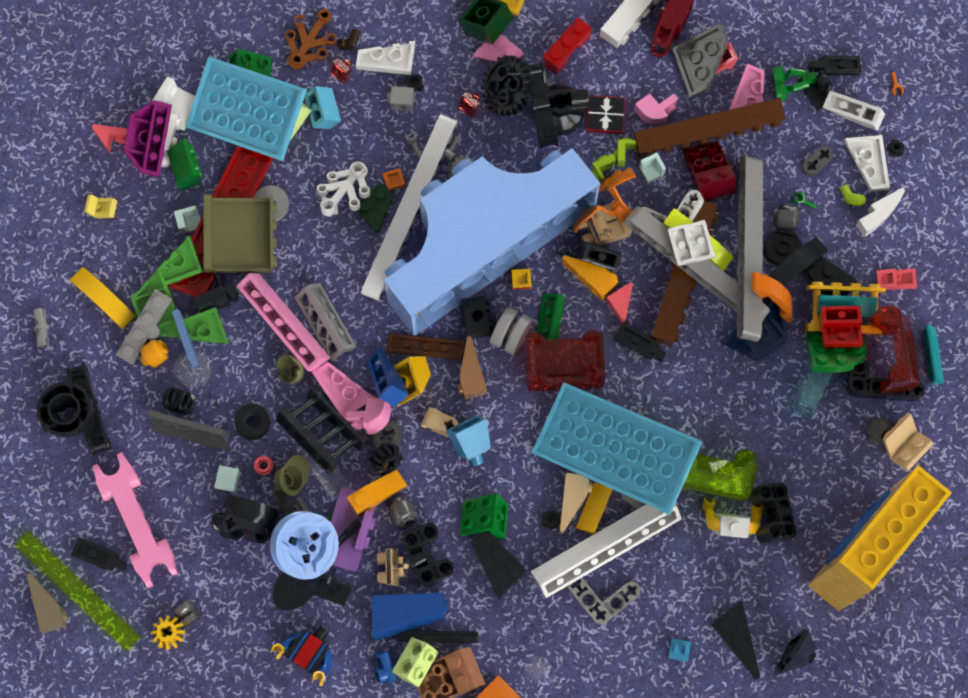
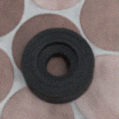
M258 404L242 406L237 411L234 419L238 433L248 440H257L264 437L269 431L271 424L267 411ZM250 417L258 419L256 426L250 427L247 425Z

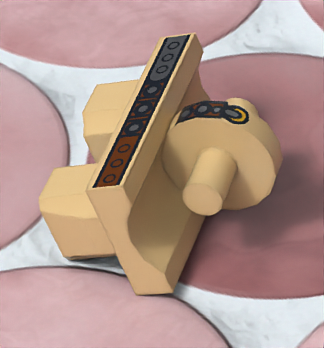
M391 548L377 554L378 564L386 565V572H378L377 574L378 583L399 586V577H404V570L409 569V564H403V557H398V551Z

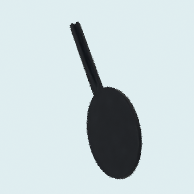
M357 519L338 537V548L361 526ZM283 572L273 590L274 604L279 609L285 611L301 607L318 590L321 583V575L313 579H298Z

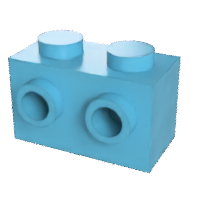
M315 86L306 92L305 100L307 107L312 110L309 115L313 128L331 129L341 122L332 88Z

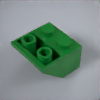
M186 138L182 139L167 151L179 191L201 185L200 179L203 178L193 144H189Z

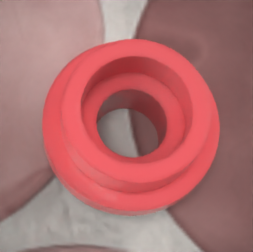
M260 456L254 462V469L259 475H268L273 470V462L267 456ZM267 463V468L261 469L260 465Z

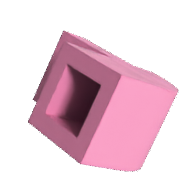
M649 93L635 104L634 111L644 122L651 125H660L667 122L668 114H671L677 108L678 98L672 94L658 104Z
M367 398L365 411L346 412L345 419L355 430L365 429L368 435L375 434L381 431L389 422L391 407L389 403L380 398Z

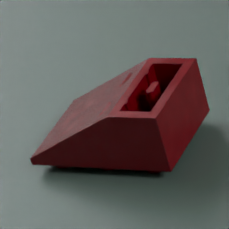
M718 141L682 150L694 189L701 193L705 201L736 193V176Z

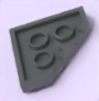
M721 23L672 48L691 98L709 90L729 41Z

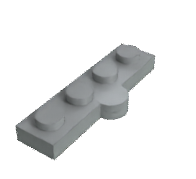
M157 289L154 290L116 356L134 365L140 355L141 348L146 345L148 340L157 339L160 336L161 330L157 323L160 322L172 302V298Z

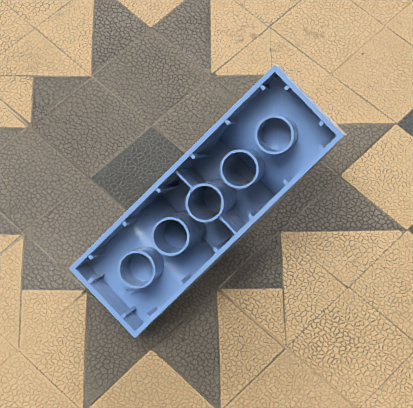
M573 148L563 155L559 150L553 151L542 160L541 166L543 169L532 173L503 171L491 165L483 156L475 162H472L470 158H466L452 169L451 172L454 176L443 184L439 180H434L422 189L420 193L423 197L420 199L422 225L427 232L424 246L419 255L410 262L406 263L404 259H399L385 270L387 278L384 279L387 302L413 336H416L460 305L461 299L470 298L572 226L579 215L593 205H597L600 182Z

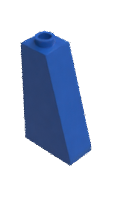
M444 593L372 595L373 641L444 620V612H448V600H444Z

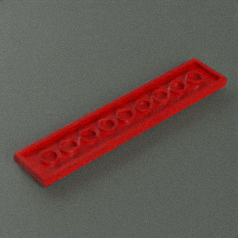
M237 145L212 198H254L274 158ZM204 214L191 238L203 272L168 285L170 288L194 298L208 292L216 278L215 273H204Z

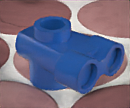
M388 651L374 654L379 664V667L374 668V674L378 683L396 681L395 674L392 673L395 664H391Z

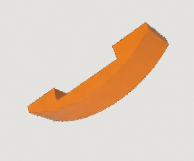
M753 272L752 290L760 298L768 296L780 307V316L786 322L792 323L793 301L789 291L775 279L758 272Z

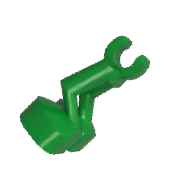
M782 66L773 67L777 98H781L782 102L786 101L788 92L806 89L810 87L809 84L817 83L816 72L807 73V70L790 68L785 74ZM791 75L802 77V81L789 86L785 84Z

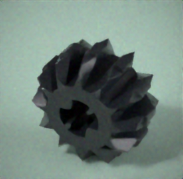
M171 387L166 389L163 394L162 406L173 413L187 415L191 414L194 409L196 399L190 392Z
M387 442L386 444L381 443L380 447H376V450L371 452L372 456L369 458V461L375 472L385 475L386 473H391L392 470H396V467L401 465L400 461L403 459V456L397 445Z

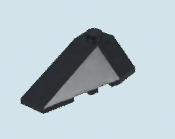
M804 629L791 637L774 672L775 674L779 675L805 667L808 663L812 664L816 657V653H814L816 646L808 630Z

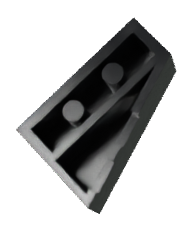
M489 531L479 533L471 541V545L497 599L500 600L527 573V570Z

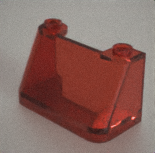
M880 306L870 318L871 327L879 328L882 331V336L892 335L896 364L891 367L888 379L880 383L881 393L914 390L920 383V374L911 320L895 306Z
M589 330L582 338L544 340V337L539 333L525 335L528 391H557L561 389L563 382L578 389H598L604 386L606 372L602 332Z

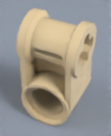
M429 407L421 426L425 429L428 427L432 429V432L449 437L446 432V425L450 426V424H453L454 427L458 425V422L454 417Z

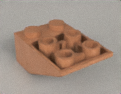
M471 647L459 649L433 661L420 686L417 687L421 698H455L485 685Z

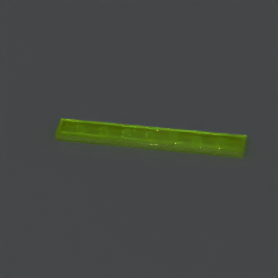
M28 531L14 545L126 652L141 638L136 631L31 532Z

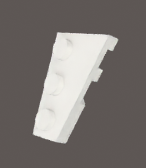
M409 41V44L404 45L397 43L392 44L391 47L382 48L379 46L358 50L356 69L411 75L415 41Z
M882 135L845 138L844 142L869 191L889 190L890 183Z

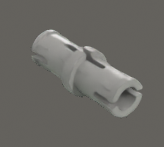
M43 308L34 309L35 326L33 331L36 333L37 348L49 347V325H47L46 310Z

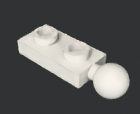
M174 113L170 115L161 167L171 165L167 151L177 144L175 133L176 130L179 131L181 120Z

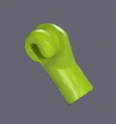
M848 185L840 188L847 204L862 206L866 203V197L852 193Z

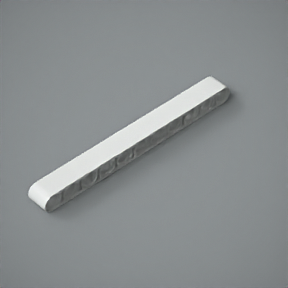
M442 114L439 116L363 285L361 294L380 301V294L385 290L384 279L387 278L385 270L396 261V258H399L403 250L402 245L404 241H407L410 234L409 229L411 225H414L418 216L416 214L420 208V199L423 198L420 193L431 182L433 176L436 175L439 169L438 164L440 160H443L446 146L450 144L454 135L453 130L457 128V120Z

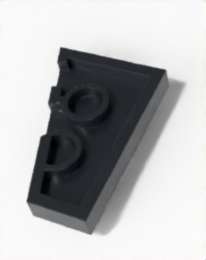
M820 257L804 270L812 282H823L825 286H831V283L834 282L842 283V286H850V283H857L856 279L824 257ZM821 291L822 295H832V291ZM840 292V296H847L850 292Z

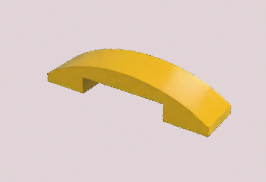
M84 267L70 279L79 290L102 309L122 330L136 317L121 300Z

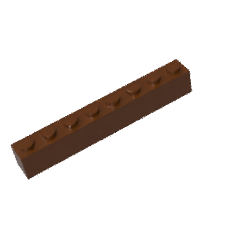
M781 98L637 131L633 135L634 139L637 140L638 155H643L644 158L653 155L654 152L661 151L664 154L672 152V148L680 147V149L689 148L692 143L698 142V145L709 143V139L713 138L719 141L726 139L727 135L734 134V137L744 135L747 130L757 132L763 130V127L768 125L771 128L782 125L781 122H784L786 118Z
M704 200L693 222L705 220L709 235L712 236L713 228L710 227L712 221L716 222L719 212L716 211L718 204ZM674 264L651 338L658 343L672 347L674 342H678L681 332L677 330L679 324H684L686 317L683 311L685 307L689 308L692 299L689 293L690 290L694 291L697 283L695 279L676 264Z

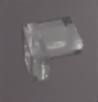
M537 654L524 669V672L539 685L552 670V667Z

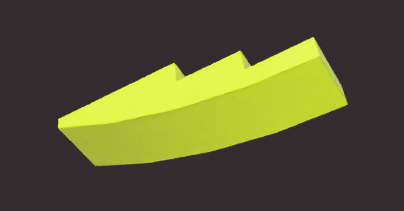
M674 208L663 224L668 228H673L694 222ZM710 236L715 258L708 260L724 272L734 256Z

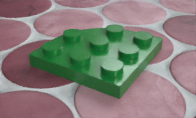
M806 332V343L812 372H846L853 370L855 365L862 364L867 352L864 334H862V347L823 348L822 334L820 332Z

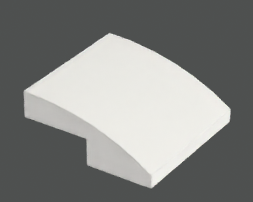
M705 220L668 229L678 266L715 258Z

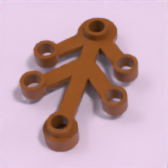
M321 9L318 11L317 21L308 36L304 26L305 18L302 15L295 16L294 25L297 27L302 44L299 51L295 43L296 33L293 30L285 32V40L288 42L291 52L288 56V65L292 69L300 70L307 62L323 61L327 58L328 52L324 48L318 49L317 53L305 55L308 49L336 44L337 37L333 33H329L325 38L314 40L322 26L331 21L332 15L329 10ZM326 13L328 16L323 18L321 14ZM301 19L303 22L297 23L296 20ZM287 34H292L294 37L288 38ZM332 37L334 38V41L330 42L328 38ZM324 52L325 56L321 57L319 53ZM299 58L300 62H295L293 59Z

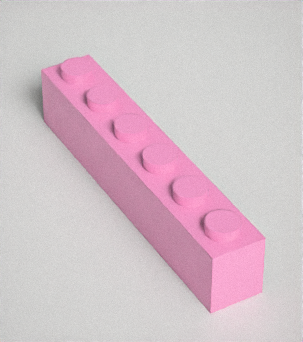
M249 273L237 285V288L308 372L316 370L330 359V356L259 273Z

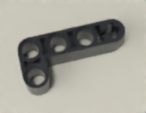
M866 360L862 364H857L861 367V372H857L854 369L847 371V392L853 397L915 402L925 394V386L919 381L868 377V364ZM853 383L859 384L861 390H855L853 388ZM872 385H877L880 388V392H875L872 389ZM891 387H897L899 389V394L894 393ZM913 388H915V391L918 392L917 395H915L914 391H911Z

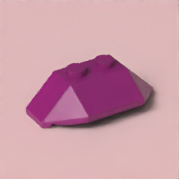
M153 100L129 117L123 152L140 173L160 177L172 109L171 104Z

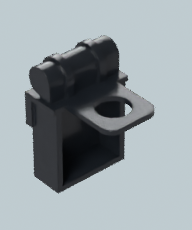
M216 271L214 273L220 286L194 298L200 312L215 307L222 309L231 305L229 300L236 302L239 299L237 289L232 285L223 287Z

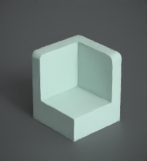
M658 153L640 161L639 169L647 183L664 176L666 168Z
M196 206L174 211L181 234L196 230L201 220Z
M219 465L215 489L229 491L231 494L236 495L240 470Z

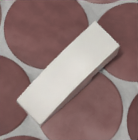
M904 188L871 204L868 209L870 214L859 219L856 224L863 237L876 230L891 215L905 192Z

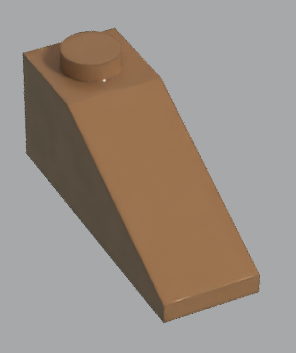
M467 336L459 377L460 384H457L459 395H464L465 400L487 394L486 384L471 336Z

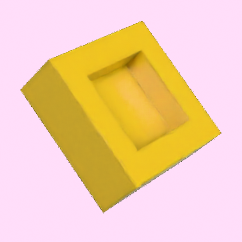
M530 269L511 270L513 290L532 289Z

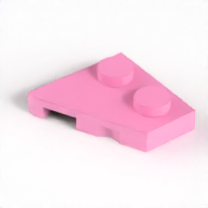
M501 34L493 45L485 42L473 54V57L492 62L493 60L497 61V57H503V55L521 58L524 53Z

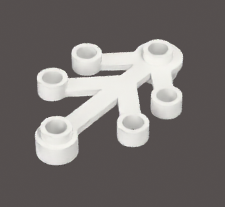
M354 162L348 170L331 171L327 174V182L330 184H319L317 186V194L321 197L326 196L329 191L338 190L331 199H325L321 202V212L325 216H332L335 213L336 205L346 192L349 197L350 210L357 211L360 209V200L357 199L353 187L356 180L360 187L359 196L361 198H368L370 196V188L366 185L364 178L368 173L364 163ZM348 177L345 181L338 182L339 178Z

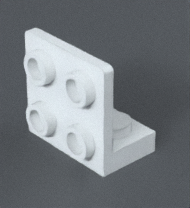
M167 76L153 100L171 104V113L179 116L181 120L180 130L185 131L195 96L178 88L174 79Z

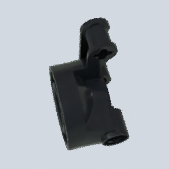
M544 61L530 65L527 63L526 67L530 68L528 74H533V77L529 79L531 82H534L533 85H530V88L533 90V92H530L539 148L543 149V146L550 145L559 146L558 135L564 136L574 132L583 121L586 106H589L587 89L575 90L567 85L557 84L547 87ZM555 100H563L570 105L562 109L555 107L550 109V103Z
M84 362L81 366L72 369L66 368L70 383H56L47 388L39 398L36 407L37 418L43 431L62 438L74 437L84 431L92 456L106 449L112 450L100 415L101 411L97 407L98 401L91 386L90 374L86 363ZM77 406V413L71 420H60L59 412L62 413L66 408H76Z
M226 495L223 504L224 513H216L211 519L213 529L219 531L220 535L227 539L238 540L244 536L248 542L259 544L265 543L267 540L270 542L279 510L250 499ZM293 537L289 538L288 542L290 544L292 543L290 540L293 539Z

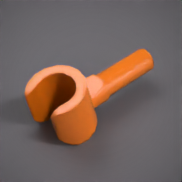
M892 72L893 88L891 94L895 96V89H899L901 96L904 88L898 85L896 73Z

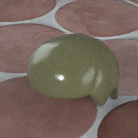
M283 354L276 362V367L280 370L278 377L286 384H296L302 380L304 366L295 355ZM287 369H290L289 376L286 374Z

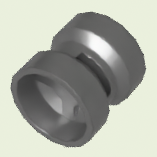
M191 600L184 602L174 611L178 617L183 619L182 623L186 628L193 625V620L196 619L198 621L202 617L201 613L195 610Z

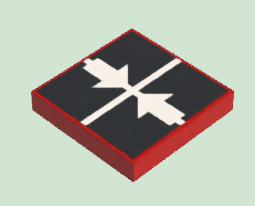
M589 95L586 132L623 134L625 98Z

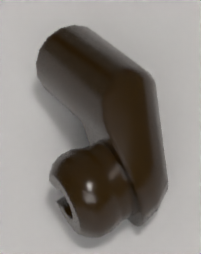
M352 29L348 39H339L337 41L339 49L346 51L354 48L361 32L357 29Z

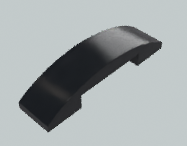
M814 237L782 262L768 276L785 287L829 250L817 237Z

